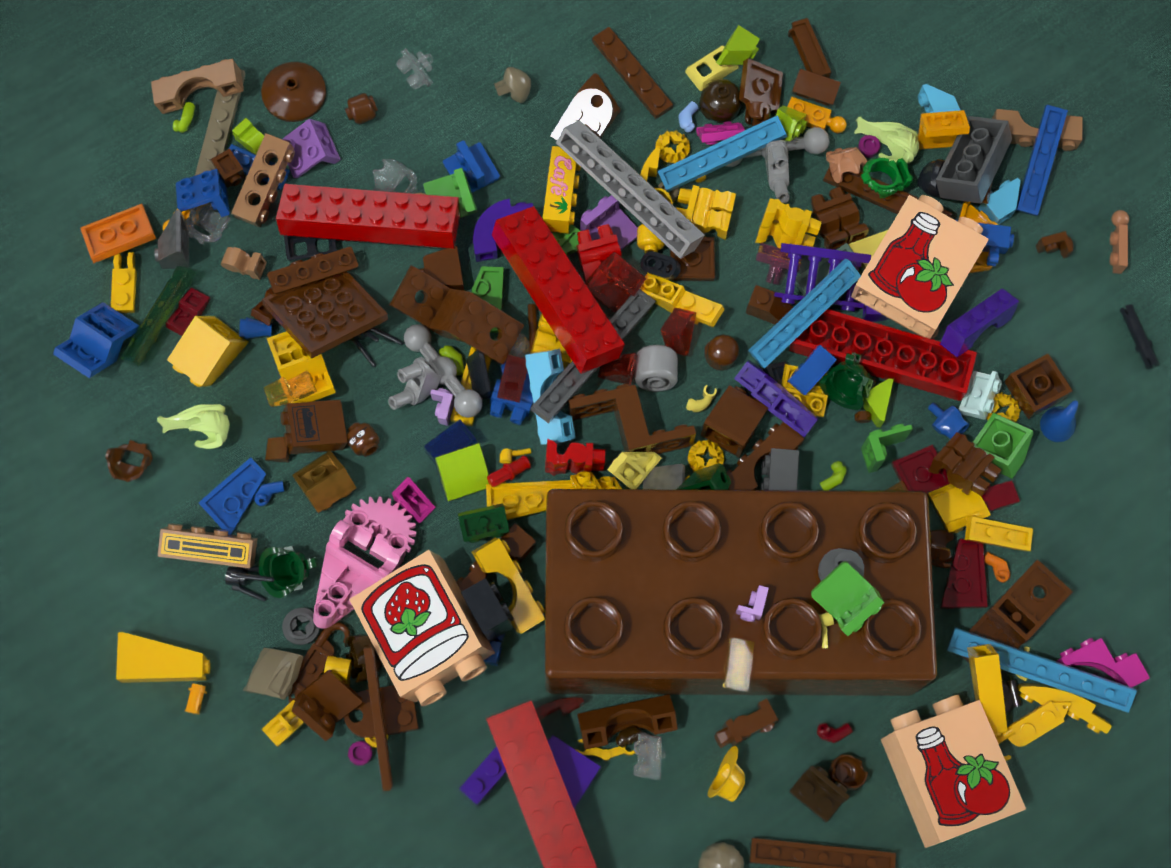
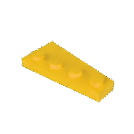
M571 480L504 483L496 487L486 484L487 507L503 503L507 520L546 511V496L549 490L575 489Z

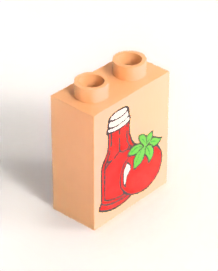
M909 195L856 283L851 297L917 335L931 339L989 239L981 235L983 228L974 220L960 217L956 221L942 213L944 207L934 198L921 195L919 199H916Z
M959 694L934 703L932 706L937 716L921 721L917 710L905 713L890 720L894 732L881 739L925 848L1026 810L980 700L963 706Z

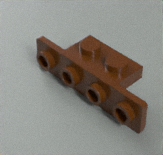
M347 247L325 255L323 253L314 255L306 261L298 260L292 262L290 266L268 272L267 277L273 293L278 294L358 268V263L352 247Z

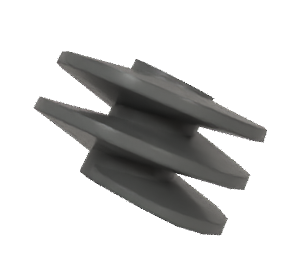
M841 548L831 550L821 559L818 566V576L822 581L844 561L848 562L864 576L863 560L852 550Z

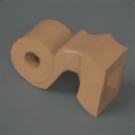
M228 247L221 261V266L229 271L239 272L242 275L247 274L253 279L260 280L267 261L261 253L255 252L250 257L242 249Z

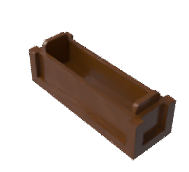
M808 18L792 22V29L788 31V37H792L806 71L830 78L831 70Z

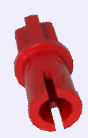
M523 455L509 464H503L502 468L487 476L489 485L496 487L509 479L513 480L516 475L531 468L530 462Z

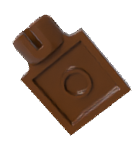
M749 58L743 61L739 100L746 105L745 122L750 125L752 118V126H755L770 119L771 113L777 112L780 105L783 72Z

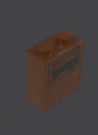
M341 400L287 403L283 412H281V424L285 425L286 428L284 444L285 447L289 448V454L343 450L348 442Z

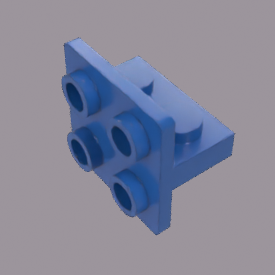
M463 140L456 144L457 152L443 160V165L449 175L454 174V170L459 168L465 170L472 193L500 179L497 169L480 142L468 147Z

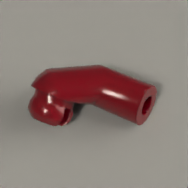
M821 723L817 727V735L822 740L831 743H837L853 733L848 723L841 725L837 729L827 726V723Z

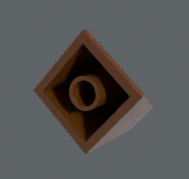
M729 385L705 420L700 436L717 443L722 449L740 458L765 417L768 407L758 399H753L746 395L743 389Z

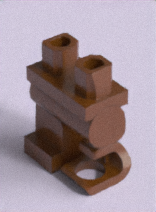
M767 698L758 702V711L748 716H738L734 722L732 718L725 721L722 726L723 729L717 731L714 735L720 749L730 743L732 746H737L756 732L769 733L778 718Z

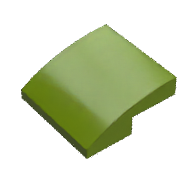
M479 443L435 458L448 501L486 489V484H489L487 480L488 471Z

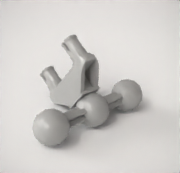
M813 127L808 129L803 137H796L792 141L785 139L772 141L766 147L743 158L759 155L765 158L770 189L775 192L776 199L786 203L789 200L787 190L789 186L788 151L805 149L810 154L818 155L828 148L830 139L824 129ZM743 158L736 160L726 165L725 167L737 166Z
M421 324L411 325L404 333V343L411 351L421 352L424 358L422 356L416 358L413 364L398 370V379L402 383H407L403 392L389 397L388 403L390 407L396 410L407 404L416 405L421 403L430 395L431 390L437 389L439 384H445L455 396L454 407L456 412L467 418L476 416L482 409L481 396L474 390L465 389L456 378L457 367L455 362L448 357H440L432 347L430 330Z

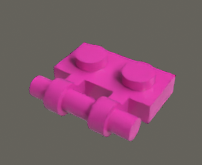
M731 121L724 122L721 125L705 124L703 127H696L697 136L705 144H716L720 140L728 139L745 131L741 123H731Z

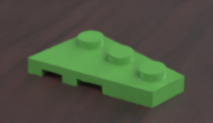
M482 266L472 288L473 294L499 310H502L504 267ZM496 327L490 331L492 333H499Z

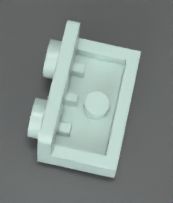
M973 371L967 393L959 407L961 414L986 420L988 413H991L994 408V396L1001 389L1002 381L999 378L998 372L992 371L991 375Z

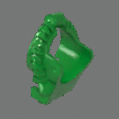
M873 158L866 162L863 167V174H861L863 183L868 184V187H871V190H874L875 193L878 192L880 198H886L897 191H903L913 180L912 175L909 174L908 165L903 158L898 159L897 162L894 160L889 161L887 158ZM870 172H885L892 179V184L886 186L878 184L871 179Z

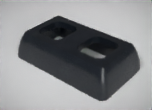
M284 235L287 260L291 262L307 260L320 253L325 255L337 251L335 239H327L329 242L328 251L317 252L316 241L325 238ZM305 242L307 244V254L295 255L294 244Z

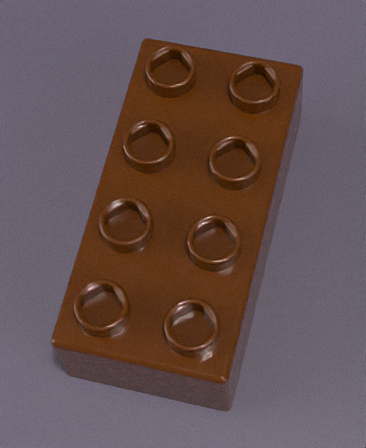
M551 489L547 493L545 688L549 694L912 696L937 676L928 496L925 492ZM838 548L852 550L862 558L864 564L863 577L879 591L884 604H882L878 613L868 617L864 621L863 626L858 631L852 632L849 636L840 629L837 620L833 617L834 625L827 627L828 648H822V621L820 615L828 612L811 596V591L821 582L818 576V566L823 556L831 550ZM759 585L768 587L760 620L755 619V622H748L740 619L741 615L736 614L738 605L752 608L753 606L748 605L751 592H756Z

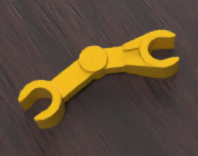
M619 746L609 750L595 747L586 749L583 752L575 749L584 756H596L604 761L622 754L632 756L637 751L628 752L625 747Z

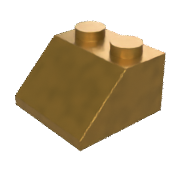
M328 451L292 475L318 513L329 509L333 503L347 497L357 488L344 466L331 451Z

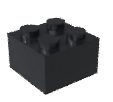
M485 578L461 592L480 629L489 642L514 628L511 621L515 619L505 603L500 604L503 598L494 582L489 584Z

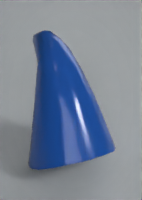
M1073 401L1066 408L1062 406L1053 407L1042 415L1040 429L1047 439L1053 442H1064L1071 438L1076 428L1074 416L1078 408V401Z

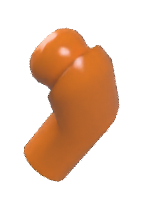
M986 552L984 563L992 566L995 577L999 582H1007L1010 578L1007 562Z

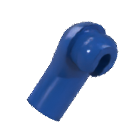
M283 481L261 485L255 494V503L258 506H265L273 494L285 492Z

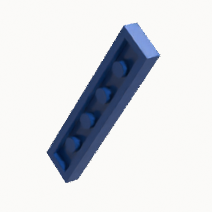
M1045 105L1015 211L1038 216L1068 110Z

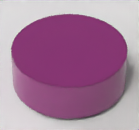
M866 135L860 139L858 149L864 157L872 158L879 152L880 141L875 136Z
M355 742L348 750L350 761L357 766H364L372 759V749L366 742Z

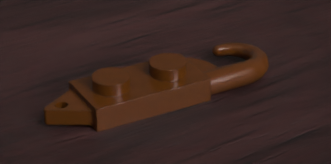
M336 622L331 627L323 629L316 642L312 644L302 660L298 678L292 685L289 703L293 700L295 701L297 694L323 675L327 657L334 656L335 654L333 646L327 640L333 631L341 630L345 635L343 641L345 643V639L350 636V631L345 624Z

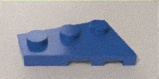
M250 457L198 503L222 530H227L228 534L232 535L265 479L266 473Z

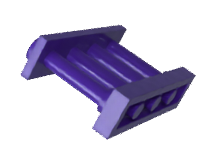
M781 243L780 252L788 253L790 261L785 293L775 292L774 297H780L782 302L795 304V300H802L816 287L818 266L822 258H829L830 273L844 259H848L858 271L862 263L870 262L871 255ZM802 255H807L808 260H810L805 296L794 294L798 262ZM857 281L846 291L845 301L836 300L833 304L842 305V310L855 311V307L864 308V304L854 302V299L851 297Z

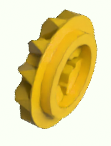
M667 130L656 141L655 148H660L659 157L665 162L676 163L685 159L689 154V140H687L685 134L678 133L677 130L674 132ZM670 140H671L674 144H678V145L676 146V153H675V151L672 149V147H669V148H668V146H669V144H670Z
M1002 392L995 394L993 399L994 408L991 413H988L986 419L989 420L991 415L996 413L1000 408L999 405H1001V407L1009 406L1006 411L1007 415L1003 412L997 414L1016 422L1019 419L1021 410L1019 409L1018 401L1014 400L1011 394L1006 395Z
M709 439L698 441L690 448L688 453V463L693 471L718 463L723 465L724 462L723 450L717 443L711 442ZM707 449L709 456L713 459H709L706 466H704V459L700 455H704Z

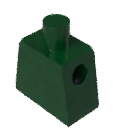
M718 463L695 471L676 490H695L696 488H699V490H728L731 480L726 472V468Z

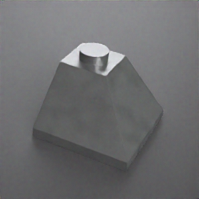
M181 210L174 212L158 240V248H155L154 251L155 261L159 262L162 269L189 268V226Z

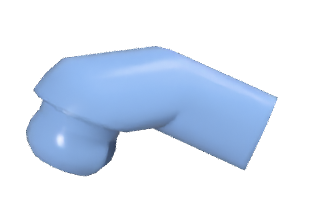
M693 101L680 112L678 117L680 127L687 133L694 130L695 124L692 122V115L699 109L698 105Z

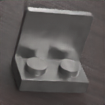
M674 464L654 467L643 480V489L676 490L685 481V465Z

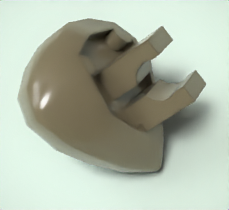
M508 67L504 72L503 80L494 83L499 96L511 92L512 100L524 103L531 89V79L522 70Z

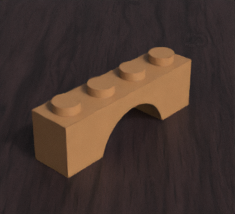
M233 58L211 65H204L194 70L182 71L173 76L161 77L159 80L151 82L154 104L162 114L183 109L187 97L199 88H214L223 97L244 91L241 70Z
M996 109L992 119L1009 121L1012 135L1010 144H1019L1022 147L1034 146L1038 128L1026 124L1018 111ZM1066 116L1057 148H1062L1065 151L1078 148L1082 141L1083 117Z

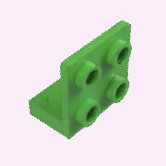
M463 168L454 170V174L423 184L426 195L459 197L460 218L478 212Z
M898 424L891 427V430L883 432L882 429L869 433L861 447L868 473L878 471L887 456L885 446L905 441L913 430L912 425L904 426V424Z

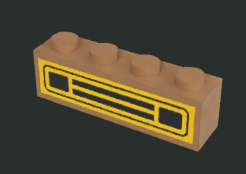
M173 523L160 530L158 557L251 568L255 565L258 538H252L250 533L237 532V535H229L227 530L215 529L214 533L205 532L204 527L192 526L191 530L182 529L183 525Z

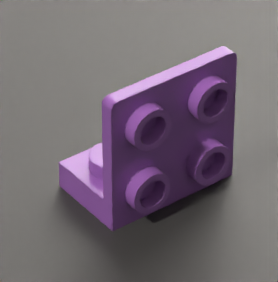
M308 119L282 139L290 142L294 147L295 154L291 163H288L294 178H299L321 161L336 164L341 160L325 123Z

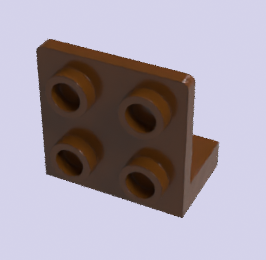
M328 670L297 694L292 712L323 740L327 741L333 736L336 723L359 706L363 699L332 670Z

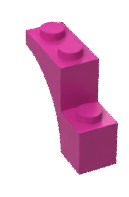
M1090 638L1080 643L1082 648L1076 651L1070 648L1060 653L1062 658L1056 661L1067 666H1089L1109 675L1117 683L1129 687H1134L1150 678L1136 653L1131 656L1124 653L1113 659L1102 638L1096 641Z

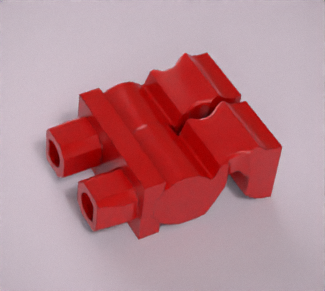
M547 439L546 473L555 476L557 474H566L567 470L574 474L583 471L591 472V470L603 471L605 450L593 449V443H586V446L581 443H571L566 452L561 455L557 453V444L553 440Z

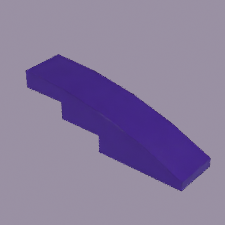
M750 360L746 362L734 378L750 390L752 396L766 405L768 411L803 437L806 436L818 420L799 400Z

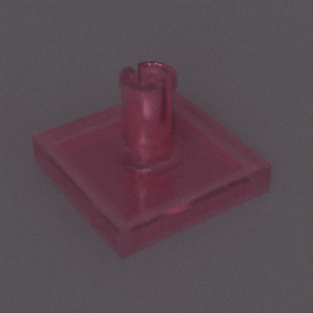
M760 243L756 261L770 264L765 281L771 283L775 273L773 284L778 285L783 268H789L790 258H788V253L780 252L781 249L778 247ZM802 257L799 259L797 272H799Z

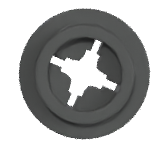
M296 608L285 616L282 630L288 641L302 646L311 643L318 636L319 627L313 622L314 612L307 608ZM296 619L301 621L303 624L306 622L308 623V625L305 626V632L307 633L306 635L302 633L300 630L297 632L295 631V629L298 627V622L296 621Z

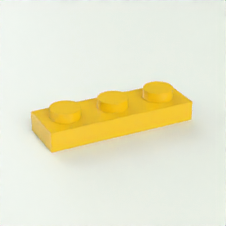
M967 517L965 540L1027 552L1031 551L1033 529L977 517Z

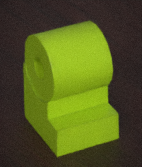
M245 118L232 132L236 141L256 155L264 135Z

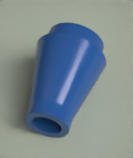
M249 317L240 319L239 337L249 339L271 336L272 324L268 326L259 320Z

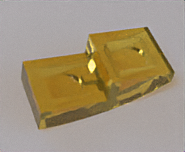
M308 371L288 381L282 377L264 387L271 407L295 402L317 392L312 376Z

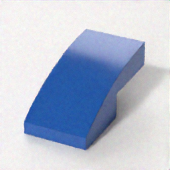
M818 345L787 381L802 395H806L837 359L821 345Z

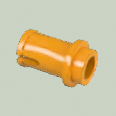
M192 684L191 688H188L190 694L185 712L200 715L203 696L207 694V691H205L206 686Z

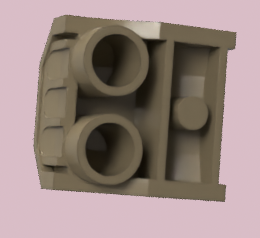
M263 648L252 669L247 686L243 691L285 700L292 692V685L298 678L304 656L276 649Z

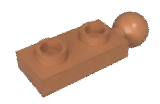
M1118 210L1111 217V221L1116 226V229L1110 235V245H1113L1110 265H1113V273L1122 274L1128 266L1127 224L1129 222V215L1123 210Z

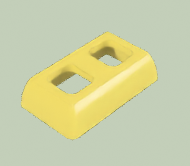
M720 46L685 70V73L699 91H703L705 86L711 81L723 79L738 69V65L720 66L713 58L721 53L725 46ZM703 63L707 64L712 70L705 77L701 76L696 69Z

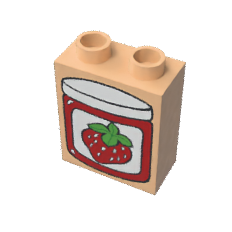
M427 550L349 599L399 696L413 702L419 701L421 706L430 705L444 697L447 691L443 685L457 676L462 681H468L483 673L487 669L484 660L495 654L463 598L461 590L444 559L431 550Z

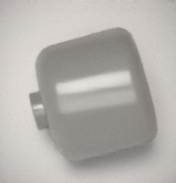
M649 345L640 349L635 357L636 384L640 388L652 392H662L673 388L678 381V358L676 352L664 345Z

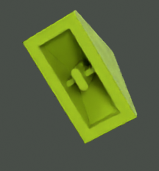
M889 378L870 390L869 397L864 399L863 407L871 413V419L876 427L881 428L885 421L894 379Z

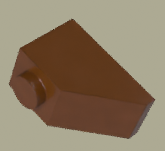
M756 285L748 303L746 314L775 325L793 306L782 302L780 297H774L775 292Z

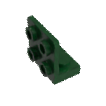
M503 503L458 513L464 542L475 543L485 537L497 538L509 532Z

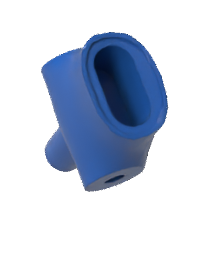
M935 403L928 407V410L937 417L932 427L939 434L945 435L949 439L956 432L963 434L969 427V423L964 420L960 411L953 405L945 411Z

